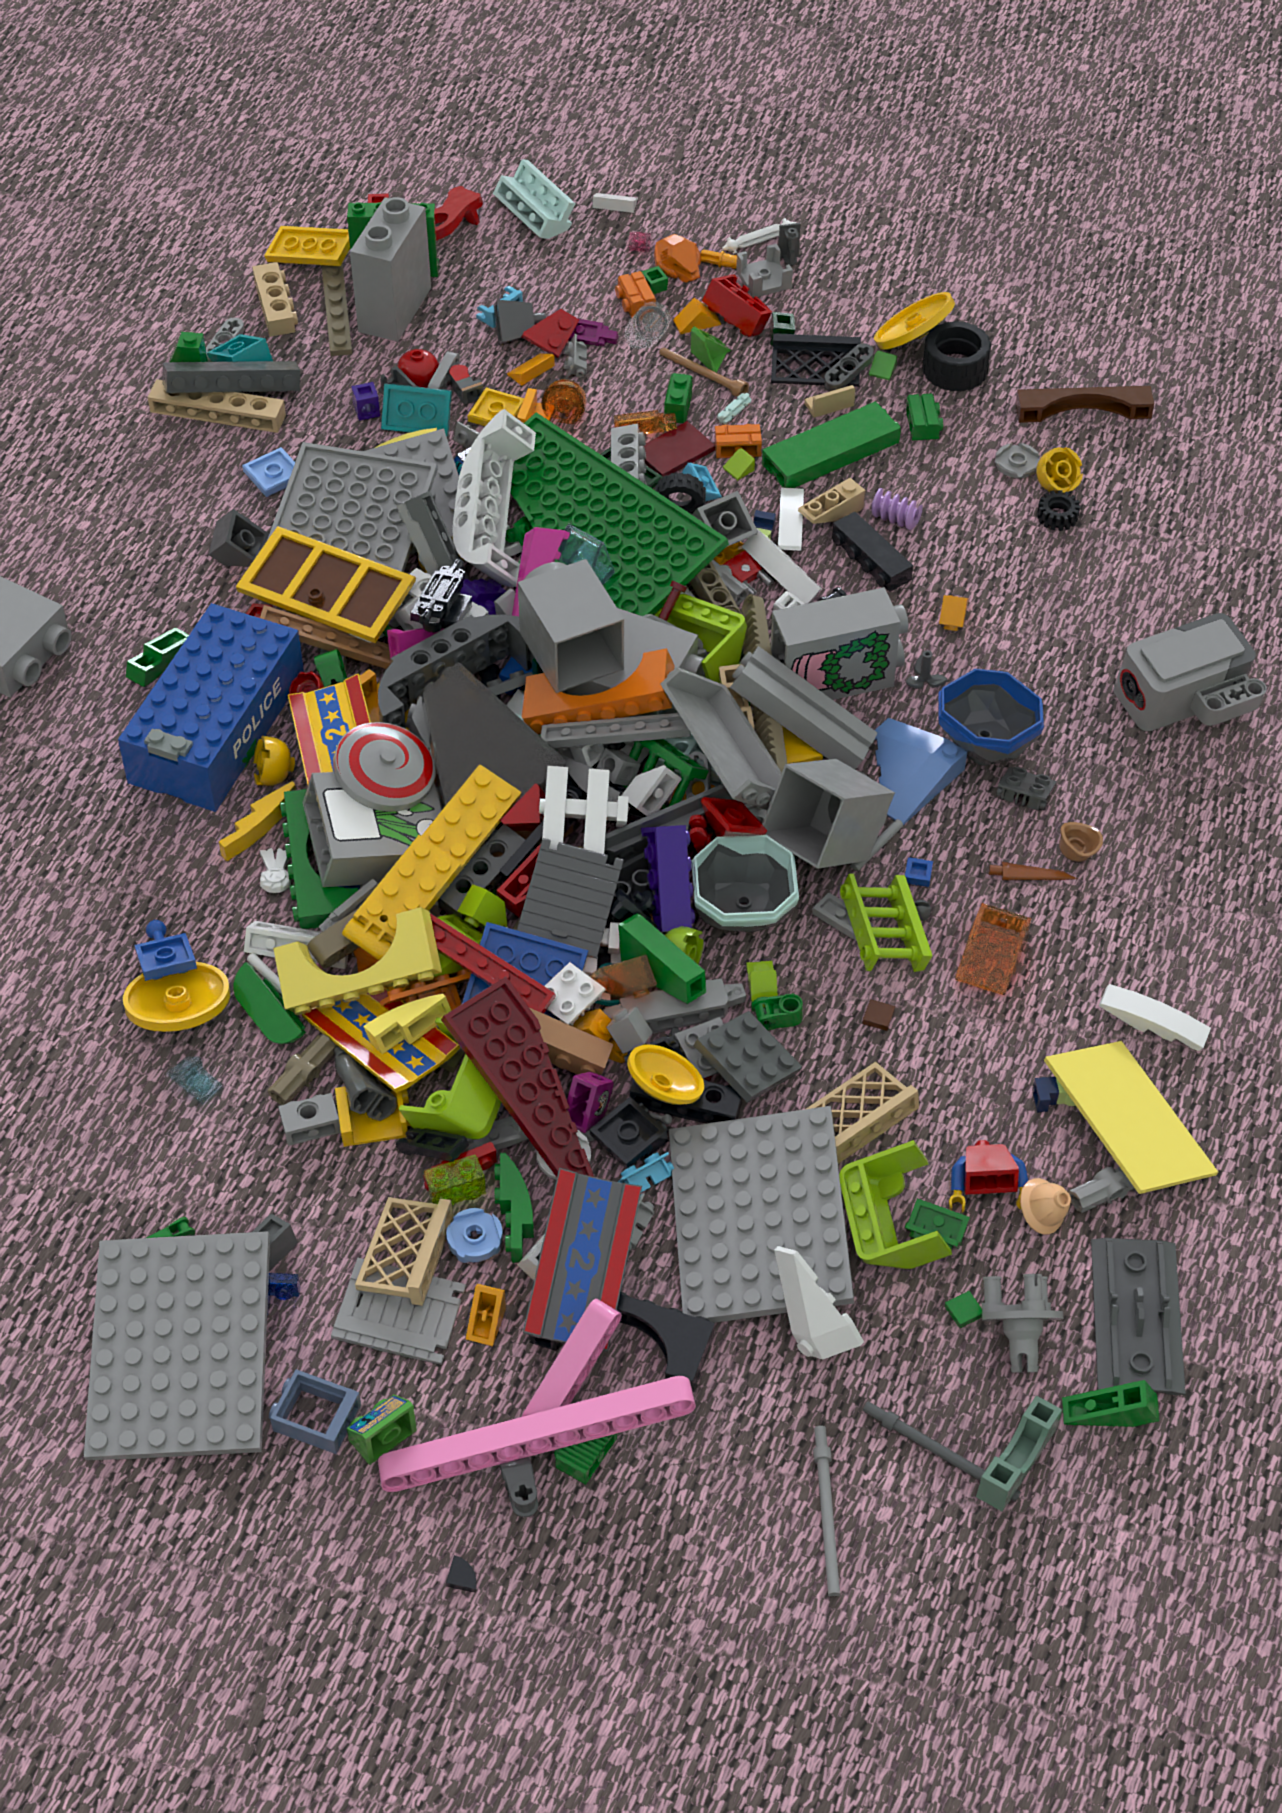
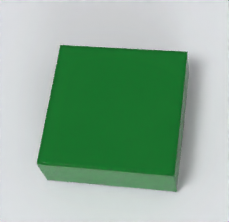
M970 1291L945 1302L944 1307L959 1328L982 1318V1308Z

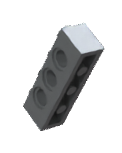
M504 824L499 830L494 829L485 845L478 849L437 900L439 908L448 915L455 914L464 921L466 917L457 912L467 893H460L458 890L460 888L470 889L473 884L492 892L503 880L499 870L524 843L525 839ZM494 852L503 853L500 857L492 856ZM477 870L486 871L483 875H477L475 872Z

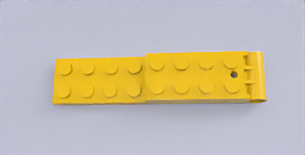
M479 764L421 836H417L359 907L353 918L345 926L342 935L380 960L389 950L394 940L397 928L396 914L419 907L429 911L501 822L500 820L521 797V791Z

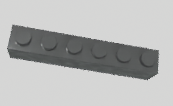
M295 361L163 362L162 384L167 393L300 391V368Z

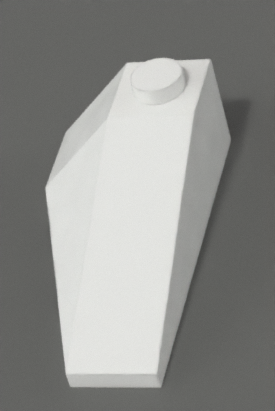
M777 1246L774 1249L791 1331L798 1343L799 1351L808 1357L813 1356L819 1359H826L861 1346L864 1341L854 1322L847 1313L841 1315L833 1305L836 1300L833 1295L826 1293L816 1284L818 1281L817 1275L798 1251Z

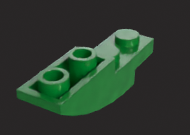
M500 1153V1164H495V1181L500 1180V1187H495L494 1189L495 1204H500L501 1215H505L506 1228H511V1235H505L506 1252H511L512 1263H519L523 1258V1238H534L532 1205L527 1186L518 1168L506 1153Z

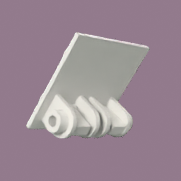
M569 962L545 985L546 988L556 995L547 1010L559 1018V1021L573 1026L579 1015H585L584 1010L589 1011L590 1007L602 998L601 995L606 989Z

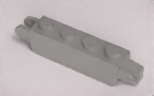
M721 978L706 980V993L689 1004L663 990H654L651 993L629 995L621 998L619 1005L605 1008L603 1012L612 1020V1015L622 1008L629 1010L637 1006L652 1030V1034L671 1030L673 1027L682 1028L705 1023L718 1017L723 1019L727 1015L729 1007L746 1001V993L742 983L724 985Z

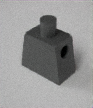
M497 300L493 304L499 345L523 340L524 338L521 336L524 331L546 318L545 313H533L532 303Z

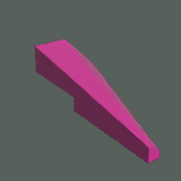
M535 527L525 534L512 616L519 617L518 582L524 580L537 567L554 562L555 559L559 560L561 553L558 549L562 541L568 540L569 532Z

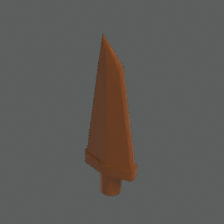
M1001 862V866L989 865V875L1001 876L1002 880L1077 879L1060 870Z

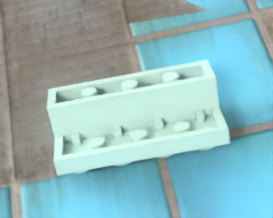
M522 159L514 177L501 175L493 194L540 238L550 239L570 228L572 222L568 218L575 203L530 161Z

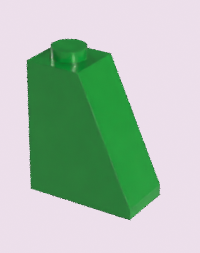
M181 332L169 362H208L204 334Z

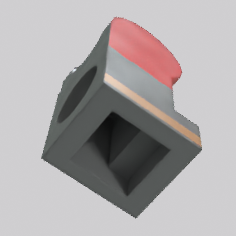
M458 364L452 366L449 369L450 385L464 405L477 401L483 392L482 382L480 380L473 381L465 365Z

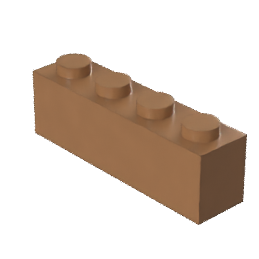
M531 1009L541 1026L540 1033L543 1042L547 1043L549 1049L548 1056L552 1064L577 1075L586 1072H594L599 1075L603 1073L613 1047L612 1043Z

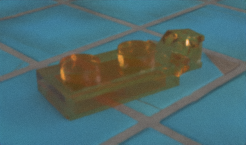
M658 410L613 416L614 428L638 424L639 431L644 432V434L677 429L675 413L664 414L658 413Z

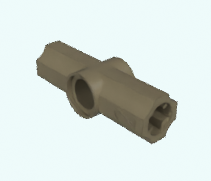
M324 1034L318 1035L301 1054H294L288 1060L285 1072L268 1089L269 1096L280 1105H285L291 1102L304 1086L310 1087L309 1083L314 1078L319 1077L321 1068L334 1055L336 1045Z

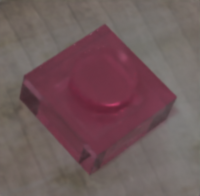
M630 232L629 251L650 252L651 233Z

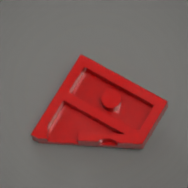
M559 309L524 331L521 337L558 358L579 319L563 309Z

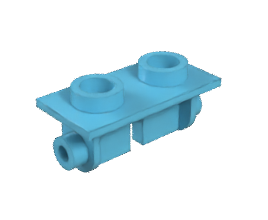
M658 1152L654 1153L644 1160L645 1165L637 1169L635 1165L627 1168L620 1173L622 1178L618 1182L642 1186V1193L651 1187L646 1179L647 1177H650L654 1185L671 1177L674 1166L671 1162L666 1163L664 1160L669 1153L667 1152L661 1156Z

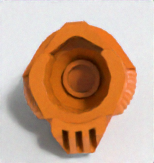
M672 234L656 242L654 250L655 265L659 266L668 277L679 278L685 283L700 278L698 267L701 264L700 251L696 243L682 236Z

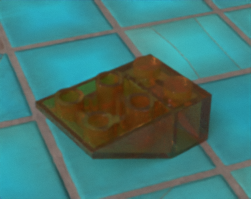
M982 903L974 920L955 980L1005 995L1027 942L1032 918Z

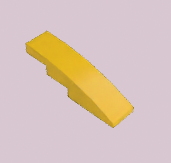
M293 781L250 805L252 813L235 822L236 832L219 841L221 856L226 861H229L253 845L282 818L280 802H285L284 792L296 790Z

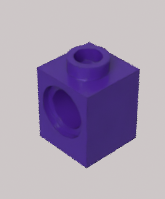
M369 382L351 386L353 406L358 420L380 417L379 397L374 383Z

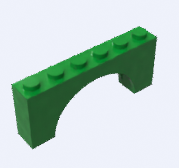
M307 789L284 792L285 802H280L282 817H287V822L282 823L284 838L289 837L290 843H285L287 859L292 858V864H287L289 880L294 879L295 885H290L292 901L297 900V906L292 907L294 922H299L302 929L319 928L336 908L358 891V888L322 886L321 878L313 870L308 860L312 840L303 807V799Z

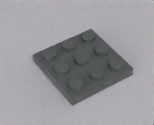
M750 1011L703 1035L693 1045L747 1103L795 1076L802 1069V1066Z

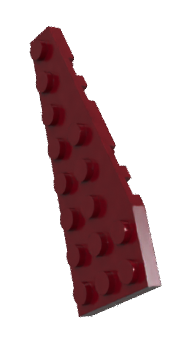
M504 977L444 1015L441 1021L554 1175L557 1177L559 1168L594 1177L586 1152L579 1143L576 1134L578 1132L576 1124L572 1122L568 1112L569 1105L556 1068L553 1069L548 1056L549 1049L547 1043L543 1042L539 1021L508 978Z

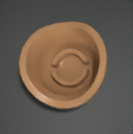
M1068 822L1061 826L1059 849L1067 859L1074 862H1084L1096 854L1102 847L1103 836L1098 829L1078 822Z

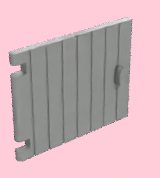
M357 1258L334 1324L331 1339L442 1365L444 1355L434 1352L436 1347L447 1349L462 1301L452 1296L454 1292L464 1294L466 1284L433 1276L423 1306L414 1305L411 1303V1299L407 1297L356 1290L355 1283L364 1259ZM389 1265L382 1270L386 1275H389L400 1268ZM377 1271L367 1276L365 1282L374 1283L382 1279ZM404 1275L392 1281V1284L394 1286L406 1287L408 1280Z

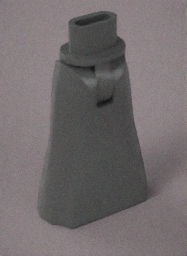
M339 1046L334 1049L335 1069L345 1085L350 1110L359 1114H365L366 1112L369 1118L378 1121L394 1113L397 1108V1098L370 1071Z

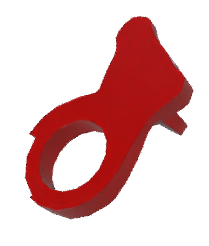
M463 186L454 187L448 192L447 199L441 207L435 209L434 213L435 224L444 222L435 227L436 241L453 233L463 217L470 224L478 225L480 223L477 209L483 205L480 193H475Z

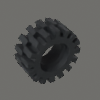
M1054 490L1050 491V495L1045 493L1044 497L1041 496L1038 504L1037 519H1039L1040 524L1044 523V527L1048 528L1051 526V530L1055 531V528H1059V531H1063V527L1068 530L1070 526L1074 527L1078 521L1080 512L1079 500H1076L1074 495L1069 497L1070 493L1067 491L1065 494H1062V490H1058V493H1055ZM1059 508L1065 510L1066 512L1057 513L1052 511L1051 509Z

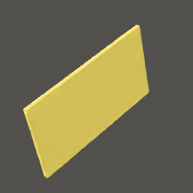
M1122 1041L1045 1057L1044 1062L1139 1194L1217 1175V1169Z

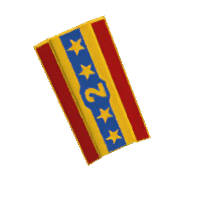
M359 674L349 677L341 683L308 693L288 694L307 784H309L312 773L334 772L333 758L337 745L348 731L359 725L371 723Z
M386 988L380 994H361L358 1000L345 1002L343 999L336 1001L332 1007H314L311 1009V1012L302 1014L305 1020L329 1037L331 1041L396 1093L415 1084L451 1059L460 1049L459 1044L437 1027H434L413 1043L409 1044L402 1040L382 1055L370 1043L363 1026L378 1016L406 1004L401 1000L381 1006L380 1001L388 997L387 992L389 990Z

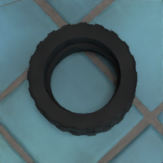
M953 321L937 325L929 331L925 338L922 364L925 378L932 385L953 392L971 390L981 385L988 375L991 352L989 336L978 326L967 322ZM947 354H961L967 357L954 358L947 356Z

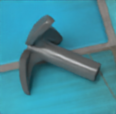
M925 650L919 656L914 666V671L920 676H910L906 680V684L912 688L921 689L924 682L927 681L930 687L935 688L945 684L948 679L943 675L930 674L932 670V652Z

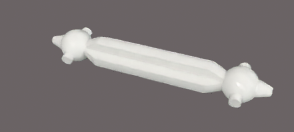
M784 218L782 219L783 223L781 225L793 224L796 222H791ZM774 224L739 236L736 240L729 237L722 250L735 254L738 248H746L778 237L780 224Z

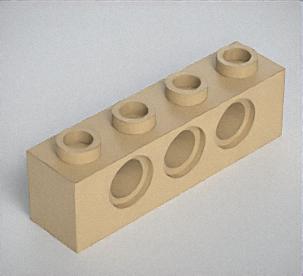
M278 262L252 266L254 282L269 336L294 333L298 319L296 311L292 312L294 305L292 297L288 298L290 297L288 284H284L286 283L284 270L280 271Z

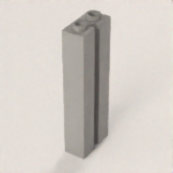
M758 646L753 653L748 651L732 675L735 680L730 687L826 758L837 759L853 769H856L864 760L877 732Z

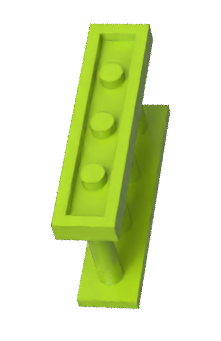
M848 874L844 884L840 887V897L844 900L860 949V958L864 962L866 971H872L879 958L908 959L914 972L925 970L933 955L905 875H895L888 888L858 887L854 874ZM862 897L887 898L892 908L864 907ZM868 917L894 918L899 928L871 927ZM875 938H901L906 948H878Z

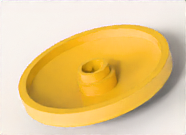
M941 292L925 297L904 308L885 322L874 335V341L878 348L883 350L891 349L923 338L953 310L955 306L954 299L949 292Z
M196 962L197 969L189 970L186 973L163 976L157 980L145 981L142 973L124 991L123 1004L126 1016L135 1025L152 1031H180L199 1026L216 1017L227 1006L230 999V987L227 976L217 967L202 962Z

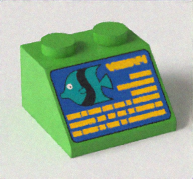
M392 1395L387 1400L379 1401L373 1410L364 1416L355 1418L347 1428L349 1442L369 1465L417 1431L413 1404L407 1399Z

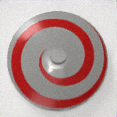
M366 723L351 729L339 741L333 758L335 777L341 788L358 803L379 811L396 812L416 806L429 794L435 779V762L424 742L412 732L389 723Z

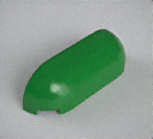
M245 962L238 970L234 979L233 990L237 1001L270 1041L277 1044H290L301 1039L306 1033L304 1031L306 1027L294 1012L285 1009L283 997L266 977L262 980L255 972L254 967Z

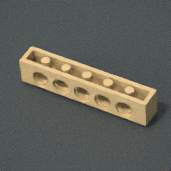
M157 379L148 395L150 412L275 433L279 432L286 416L285 404L282 399L238 392L167 393L162 380Z

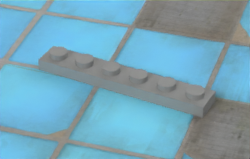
M679 713L542 725L540 744L542 749L690 737L691 732Z

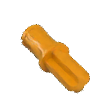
M702 250L700 253L702 262L716 264L720 268L721 266L737 268V255L727 254L725 251L719 253L709 250Z

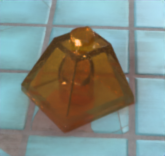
M647 955L601 967L589 975V977L606 989L604 993L622 998L633 995L634 999L647 996L650 994L649 989L657 985Z

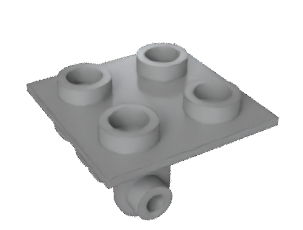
M720 1017L674 1034L683 1057L686 1056L687 1060L695 1066L703 1079L717 1074L718 1071L693 1045L698 1038L724 1025Z

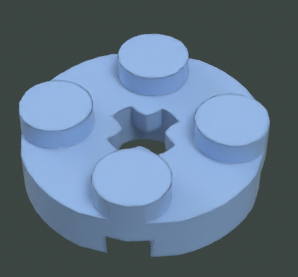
M470 1208L457 1213L446 1230L447 1244L450 1251L463 1263L480 1262L497 1255L503 1241L502 1225L499 1219L493 1214L491 1216L488 1213H484V1210L480 1208ZM471 1231L482 1234L478 1239L469 1238Z

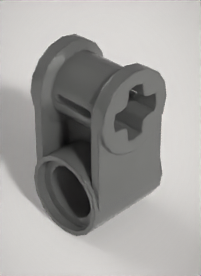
M526 1457L500 1464L502 1478L505 1481L504 1486L508 1491L514 1513L521 1517L533 1515L538 1509V1499L530 1458Z

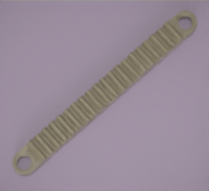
M749 594L742 605V615L747 624L743 654L746 655L748 651L753 653L759 646L772 655L764 600L762 597ZM750 703L754 707L752 713L754 714L753 721L756 722L754 724L756 733L782 772L785 764H787L782 725Z

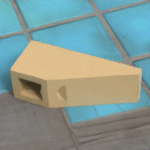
M848 478L800 506L798 512L813 524L835 522L853 512L857 513L864 509L865 489L853 479Z

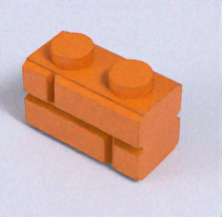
M641 271L618 277V285L615 286L617 298L622 299L624 312H629L631 318L656 313V298Z
M760 424L715 426L716 458H731L740 448L752 457H761L762 438Z

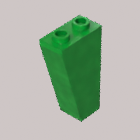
M637 913L618 924L621 965L623 969L686 1004L706 993L705 970L643 916Z

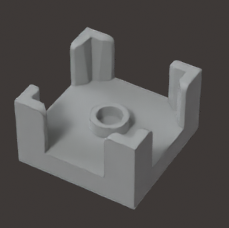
M777 244L767 246L766 260L747 264L746 251L737 253L736 272L743 284L749 288L748 292L752 298L792 288L793 269L790 264L786 265V269L782 268L780 264L781 251Z

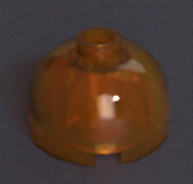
M560 379L547 387L542 396L541 406L547 417L549 415L551 418L561 419V421H557L559 423L574 424L582 417L586 410L587 397L584 389L573 380ZM558 412L565 413V416L569 418H560Z

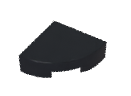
M454 1555L446 1587L476 1593L477 1581L472 1566L463 1558Z

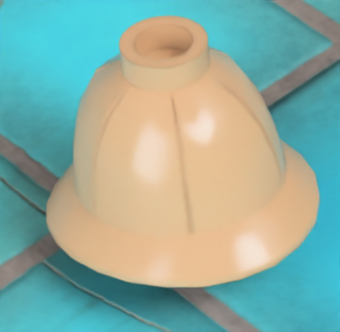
M1034 1178L1028 1180L1022 1188L1020 1197L1021 1210L1026 1222L1033 1230L1043 1235L1051 1234L1061 1226L1064 1217L1067 1215L1071 1197L1062 1186L1041 1178Z

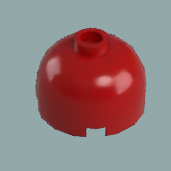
M424 349L407 351L400 357L397 363V367L417 387L428 388L429 382L439 366L437 358L431 352Z

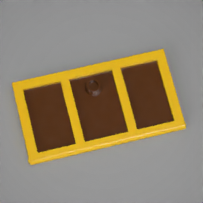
M277 526L236 585L237 592L376 643L416 582V577Z

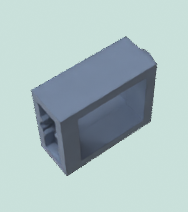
M296 1369L291 1379L287 1378L284 1382L279 1402H275L270 1409L269 1419L274 1432L337 1454L347 1435V1428L355 1419L361 1407L360 1394L352 1389ZM301 1391L340 1404L326 1434L287 1420Z

